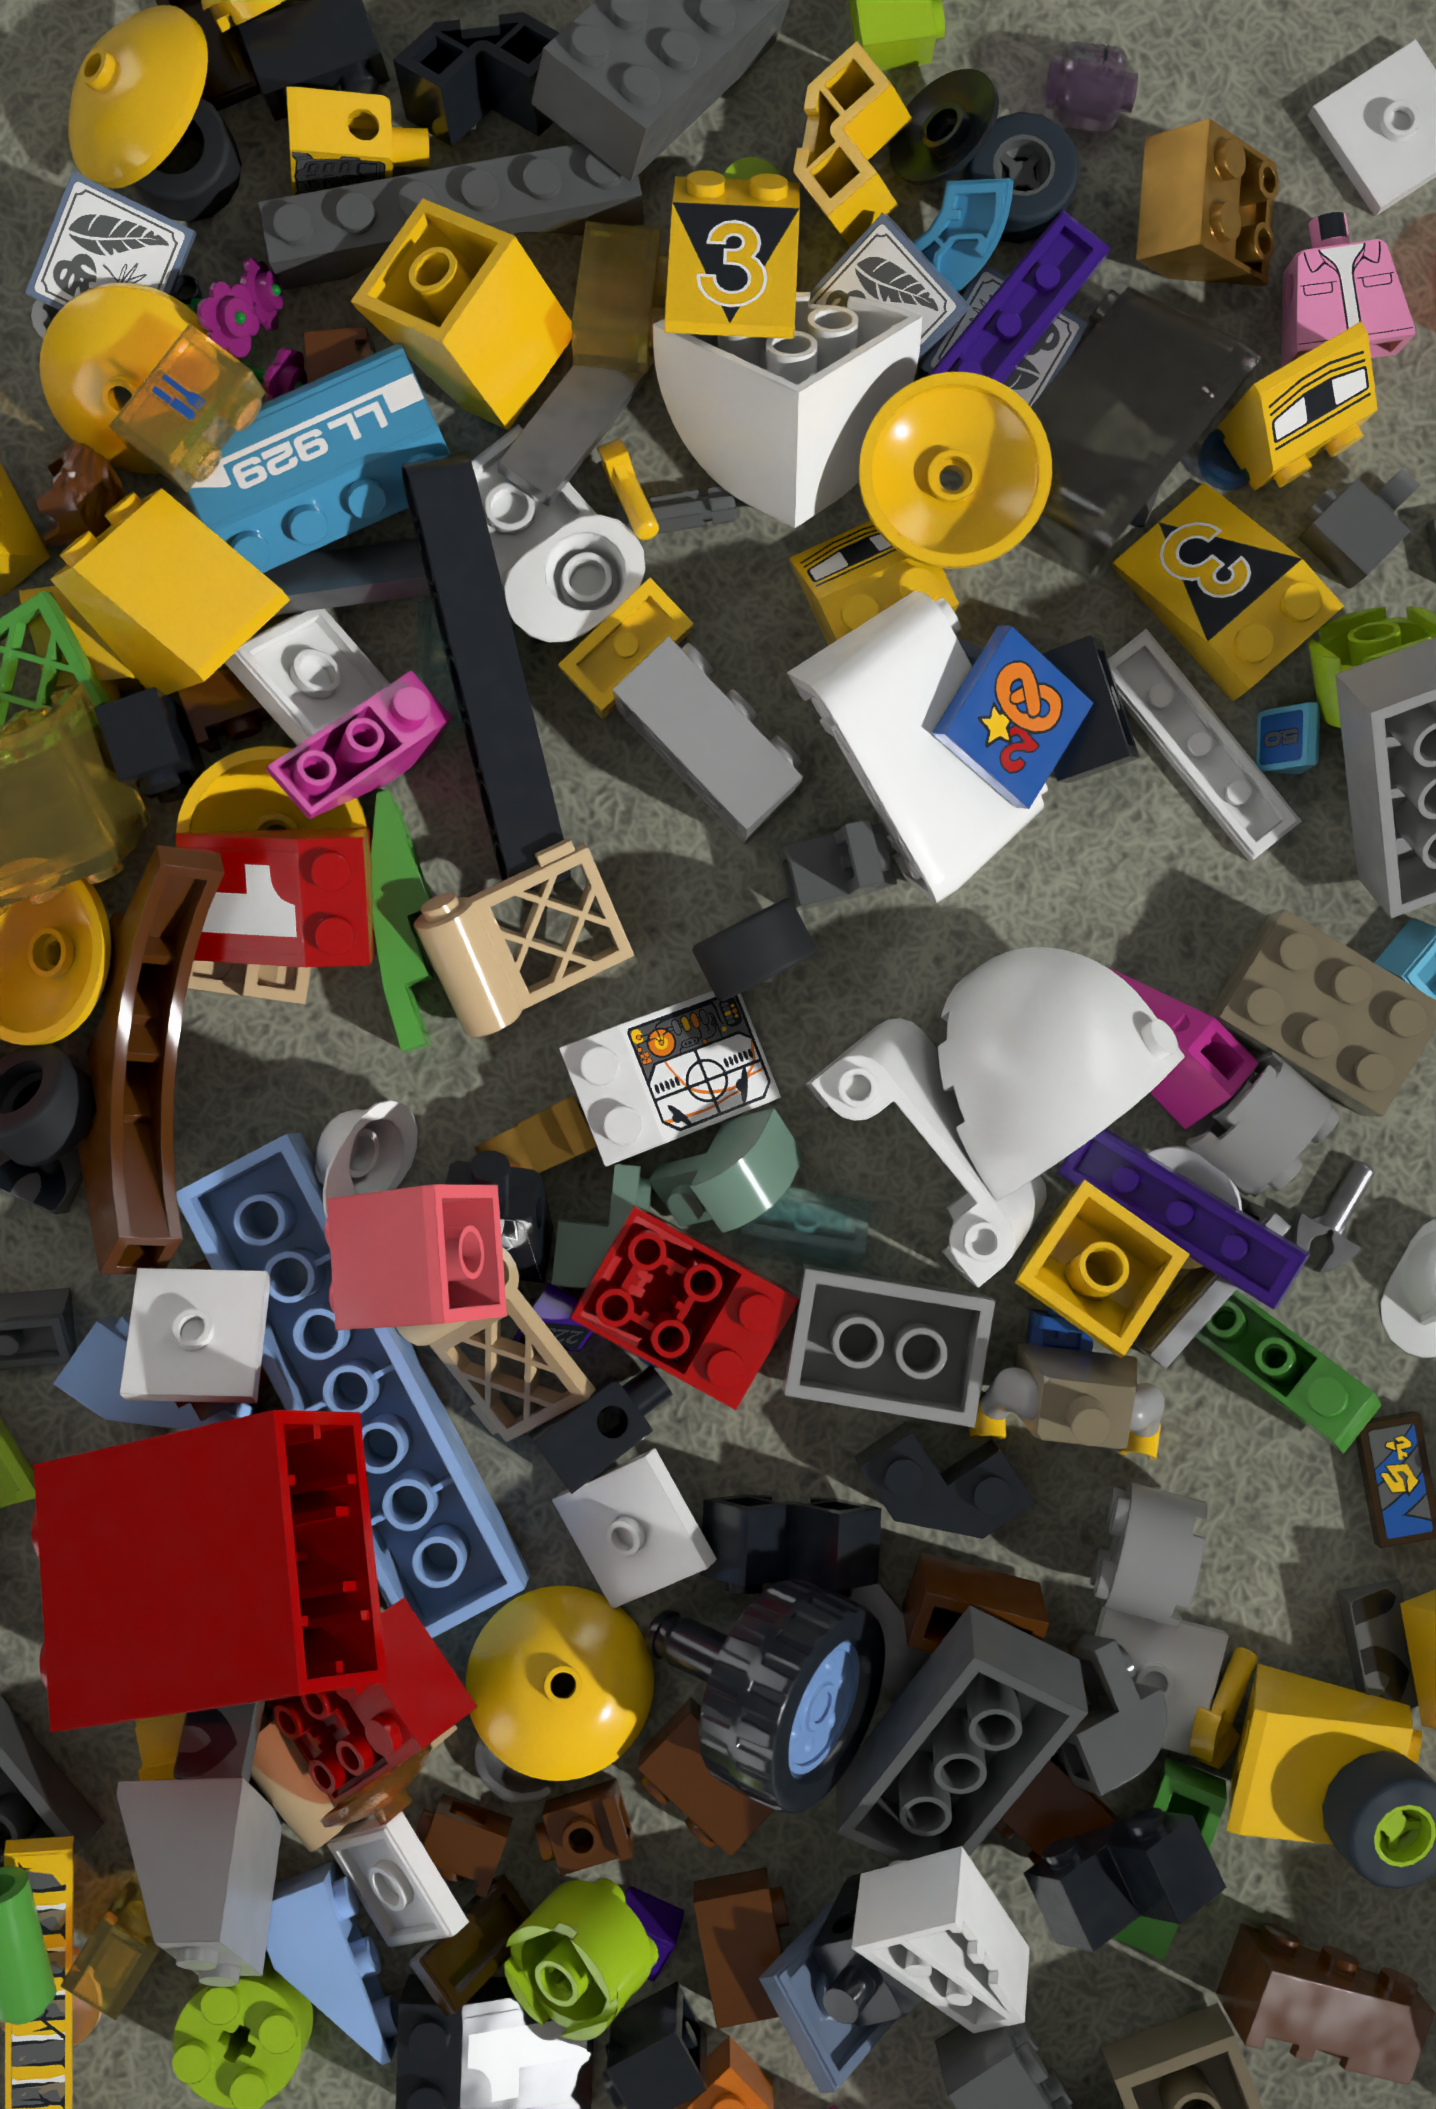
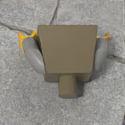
M1017 1343L1014 1367L999 1372L981 1401H979L975 1428L969 1427V1439H975L977 1436H993L994 1440L1006 1439V1417L1010 1412L1018 1415L1031 1434L1041 1440L1119 1449L1121 1455L1126 1456L1127 1453H1139L1147 1455L1148 1460H1156L1161 1430L1160 1422L1164 1411V1397L1158 1387L1152 1384H1137V1358L1134 1356L1119 1358L1117 1355Z

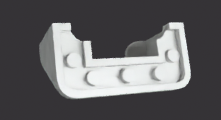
M915 590L794 667L787 674L802 700L807 701L811 698L814 707L822 717L819 721L824 730L834 736L890 834L886 838L891 847L898 852L892 857L906 881L933 903H938L957 891L1044 809L1041 795L1047 792L1048 788L1045 782L1030 809L1016 808L931 734L972 669V665L955 635L962 628L948 602L942 597L934 602L927 594Z
M901 1018L888 1019L875 1026L805 1085L824 1108L830 1107L841 1117L853 1121L869 1119L881 1112L893 1101L897 1104L967 1190L946 1207L953 1220V1225L949 1234V1245L941 1252L961 1276L979 1288L1001 1270L1014 1255L1044 1208L1047 1198L1046 1185L1041 1175L999 1201L995 1200L970 1160L958 1135L956 1127L965 1121L954 1089L952 1091H944L938 1049L913 1022Z

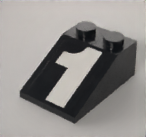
M409 1974L399 2001L395 2109H591L593 2039L574 2041L562 2037V2033L567 2028L557 2024L550 2018L543 2026L539 2024L519 2004L511 1991L506 1977H490L456 2014L445 2016L417 1975Z

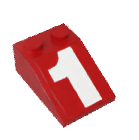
M370 827L184 832L176 834L177 848L220 853L225 872L208 910L195 952V961L304 968L371 965L377 950L372 914Z

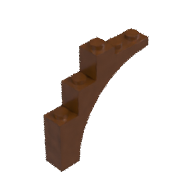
M156 845L126 913H113L109 920L111 958L108 976L102 991L105 1012L86 1050L97 1111L92 1119L90 1130L78 1148L99 1274L136 1275L137 1268L166 1269L183 1239L176 1196L173 1151L174 1087L177 1049L185 996L195 952L208 910L225 873L220 853Z

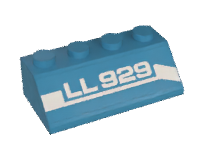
M397 343L168 446L170 456L199 520L262 573L409 508L402 480V464L450 454L401 343Z

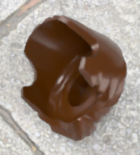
M72 440L65 445L57 459L47 466L52 476H55L52 479V487L35 498L38 510L50 515L48 533L41 537L45 547L70 545L87 531H90L97 538L111 525L104 515L124 498L122 482L111 468L109 460L87 444Z

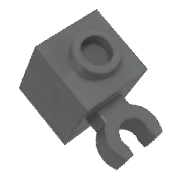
M1402 468L1375 495L1358 479L1341 494L1331 486L1304 513L1312 524L1298 539L1351 589L1364 579L1411 532L1393 512L1420 485Z

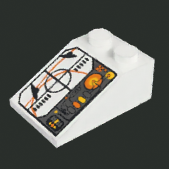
M711 991L559 1048L605 1167L781 1098L741 993L725 1001H720Z

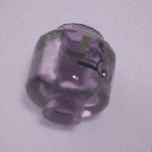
M1080 41L1071 42L1063 50L1062 56L1052 55L1046 80L1043 107L1052 109L1054 122L1061 125V127L1108 132L1115 126L1120 112H1132L1137 92L1138 73L1127 72L1128 60L1123 48Z

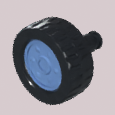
M801 1579L783 1580L764 1590L745 1609L728 1635L691 1618H681L678 1612L668 1609L655 1616L648 1628L645 1639L646 1648L650 1656L657 1659L664 1658L669 1665L707 1682L700 1712L699 1746L704 1765L716 1780L736 1792L782 1813H799L814 1806L833 1789L843 1776L868 1730L877 1705L884 1675V1634L879 1620L872 1611L837 1592Z

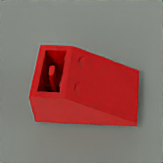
M633 1206L571 1313L570 1319L732 1409L737 1410L799 1299L787 1287L738 1259Z
M405 1597L381 1613L388 1683L267 1701L273 1710L277 1727L283 1735L293 1740L309 1765V1774L312 1781L322 1792L328 1794L335 1806L424 1749L477 1708V1705Z

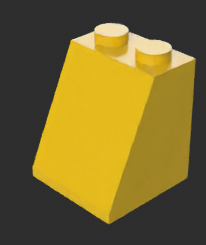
M424 198L419 202L351 300L355 308L394 345L401 343L406 356L463 410L508 431L577 332V329L514 235Z
M162 488L143 499H140L133 491L120 500L104 515L111 525L97 538L90 531H87L63 550L59 556L65 561L66 565L50 579L146 689L156 687L166 695L205 682L290 601L289 597L280 587Z
M1257 1663L1230 1779L1226 1831L1244 1836L1333 1845L1324 1829L1322 1805L1329 1784L1342 1767L1361 1755L1380 1751L1405 1755L1417 1764L1422 1743V1732L1413 1729L1410 1705L1374 1695H1366L1363 1692Z

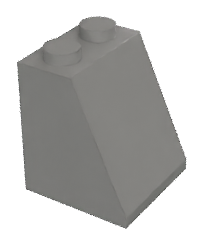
M244 1778L118 1782L116 1796L154 1943L173 1956L178 1967L189 1969L199 1976V1982L205 1985L230 1987L239 1984L240 1976H263L283 1824L281 1815Z

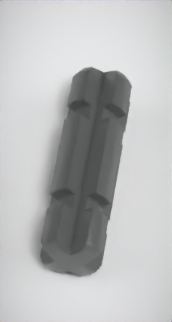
M721 486L708 487V494L699 495V490L695 489L649 497V506L659 525L657 534L704 527L703 520L712 519L713 525L733 522L737 519L738 513L736 497ZM619 502L616 504L617 520H620L633 531L626 513Z

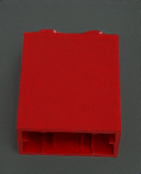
M271 1410L33 1464L36 1511L32 1519L31 1537L40 1563L44 1643L40 1652L39 1667L43 1684L48 1691L50 1733L388 1683L360 1412Z

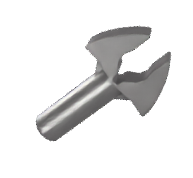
M1353 1161L1322 1215L1309 1218L1303 1213H1295L1291 1231V1242L1308 1251L1311 1241L1316 1236L1327 1233L1328 1249L1316 1266V1272L1325 1273L1343 1265L1361 1249L1360 1246L1348 1241L1345 1225L1375 1175L1374 1169L1365 1162Z

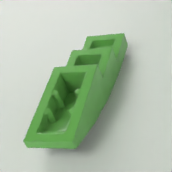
M389 789L376 793L371 846L373 928L383 990L401 1052L412 1053L432 1045L412 989L413 986L435 979L423 944L414 927V921L422 915L421 906L432 899L397 798Z

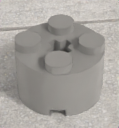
M1267 1051L1256 1058L1259 1064L1253 1071L1257 1074L1249 1081L1246 1079L1233 1097L1197 1121L1191 1130L1197 1136L1187 1139L1186 1145L1214 1167L1224 1172L1233 1181L1237 1189L1246 1196L1252 1195L1256 1197L1268 1186L1272 1187L1275 1191L1284 1188L1297 1175L1303 1165L1296 1157L1310 1141L1318 1143L1324 1139L1341 1118V1115L1332 1108V1102L1274 1051Z
M1129 1482L1125 1490L1113 1487L1108 1499L1104 1523L1109 1525V1534L1112 1535L1109 1550L1097 1548L1090 1576V1585L1095 1586L1094 1597L1101 1598V1606L1174 1627H1180L1183 1620L1176 1606L1189 1609L1200 1571L1206 1538L1193 1534L1195 1517L1207 1520V1503L1202 1500Z

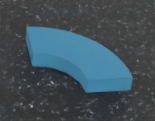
M1010 178L947 181L942 208L929 229L912 241L957 292L964 288L978 274L992 255L1001 238L1012 201L1014 180Z

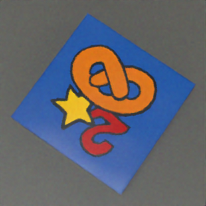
M997 626L931 734L1013 806L1030 809L1093 705V702L1012 626Z

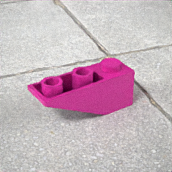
M409 671L269 764L266 771L307 818L311 819L390 783L435 751L453 717L412 671Z
M1107 967L1125 980L1144 1000L1156 1018L1164 1021L1175 1034L1178 1048L1185 1057L1150 1093L1186 1130L1233 1097L1259 1062L1215 1017Z

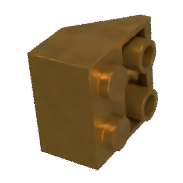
M1210 118L1145 137L1136 261L1168 279L1252 286L1267 285L1269 259H1271L1274 252L1272 218L1274 198L1279 188V179L1276 171L1277 163Z

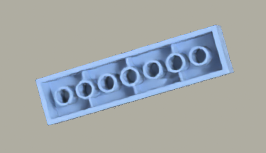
M285 1134L177 1191V1203L212 1270L268 1272L271 1282L261 1364L285 1410L360 1412L378 1588L388 1607H391L405 1597L431 1638H434L524 1590L531 1572L412 1344L399 1334L396 1327L336 1331L335 1314L329 1302L332 1268L330 1247L325 1238V1223L327 1219L323 1206V1186L317 1180L315 1173L316 1161L302 1134Z

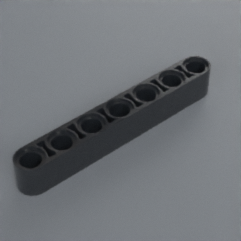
M462 451L404 463L401 470L405 495L501 879L504 881L538 865L534 854L564 840L475 472L468 453ZM570 869L557 875L554 885L569 881L571 879ZM541 883L528 890L539 889Z

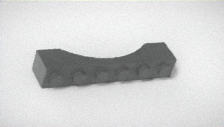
M582 143L258 202L269 264L283 290L347 279L363 269L377 264L422 198L507 233L541 232L582 236L644 224L639 176H636L630 182Z

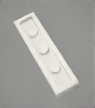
M1147 629L1108 659L1123 706L1249 862L1257 858L1302 822Z

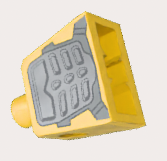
M286 87L292 196L391 178L393 176V167H429L428 127L392 126L390 99L386 96L304 87Z

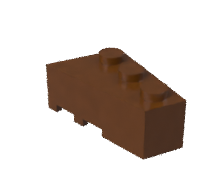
M1241 1923L1216 1995L1245 2046L1262 2049L1264 2041L1268 2037L1292 2043L1290 2053L1295 2058L1312 2062L1315 2051L1319 2050L1340 2058L1339 2065L1344 2070L1405 2085L1410 2084L1435 2015L1433 2009L1418 1992L1419 1985L1407 1975L1387 1967H1382L1379 1974L1358 1967L1359 1961L1332 1946L1323 1945L1321 1952L1299 1945L1300 1939L1279 1926L1264 1923L1262 1930Z

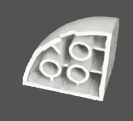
M796 292L794 339L664 333V318L653 324L654 361L659 387L667 411L678 434L692 456L708 475L737 499L768 514L781 523L796 528L836 502L859 482V459L863 441L871 422L881 407L894 394L914 381L920 353L923 316L882 302L852 296L848 298L847 307L810 304L811 292Z
M1048 947L1021 948L993 957L967 974L955 985L947 998L941 1018L948 1022L947 1040L938 1046L939 1068L944 1091H952L953 1089L955 1091L958 1105L965 1121L956 1127L958 1135L978 1174L996 1201L1030 1182L1111 1125L1152 1091L1185 1057L1178 1048L1177 1039L1171 1028L1164 1021L1156 1018L1144 1000L1125 980L1097 961L1062 949Z

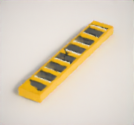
M74 1836L6 1840L4 1867H21L27 1871L57 1992L54 2000L35 2020L19 2025L5 2022V2109H73Z

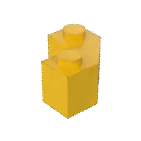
M857 41L807 86L804 104L807 122L802 148H797L793 173L850 248L882 213L889 215L899 206L868 160L913 121L892 83Z

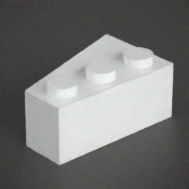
M962 1846L909 1861H893L887 1867L861 1874L851 1947L853 1950L972 2033L1025 2022L1029 1946Z

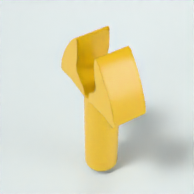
M620 438L596 447L603 461L601 464L618 503H621L636 537L640 540L652 539L658 533L659 525L636 478L624 443Z
M1237 1647L1234 1649L1210 1711L1198 1707L1193 1723L1189 1753L1197 1756V1761L1220 1769L1229 1758L1240 1738V1734L1233 1727V1722L1258 1662L1257 1655L1247 1648Z

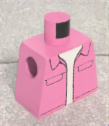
M1331 212L1315 217L1308 223L1312 249L1296 253L1283 272L1282 367L1360 321L1368 332L1371 358L1398 354L1415 336L1416 332L1387 243L1381 239L1350 243L1347 218L1343 212Z

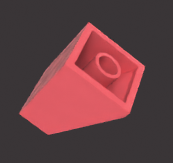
M433 1184L327 1199L328 1217L325 1223V1238L330 1247L332 1268L329 1302L335 1314L336 1331L445 1324L507 1316L498 1185Z

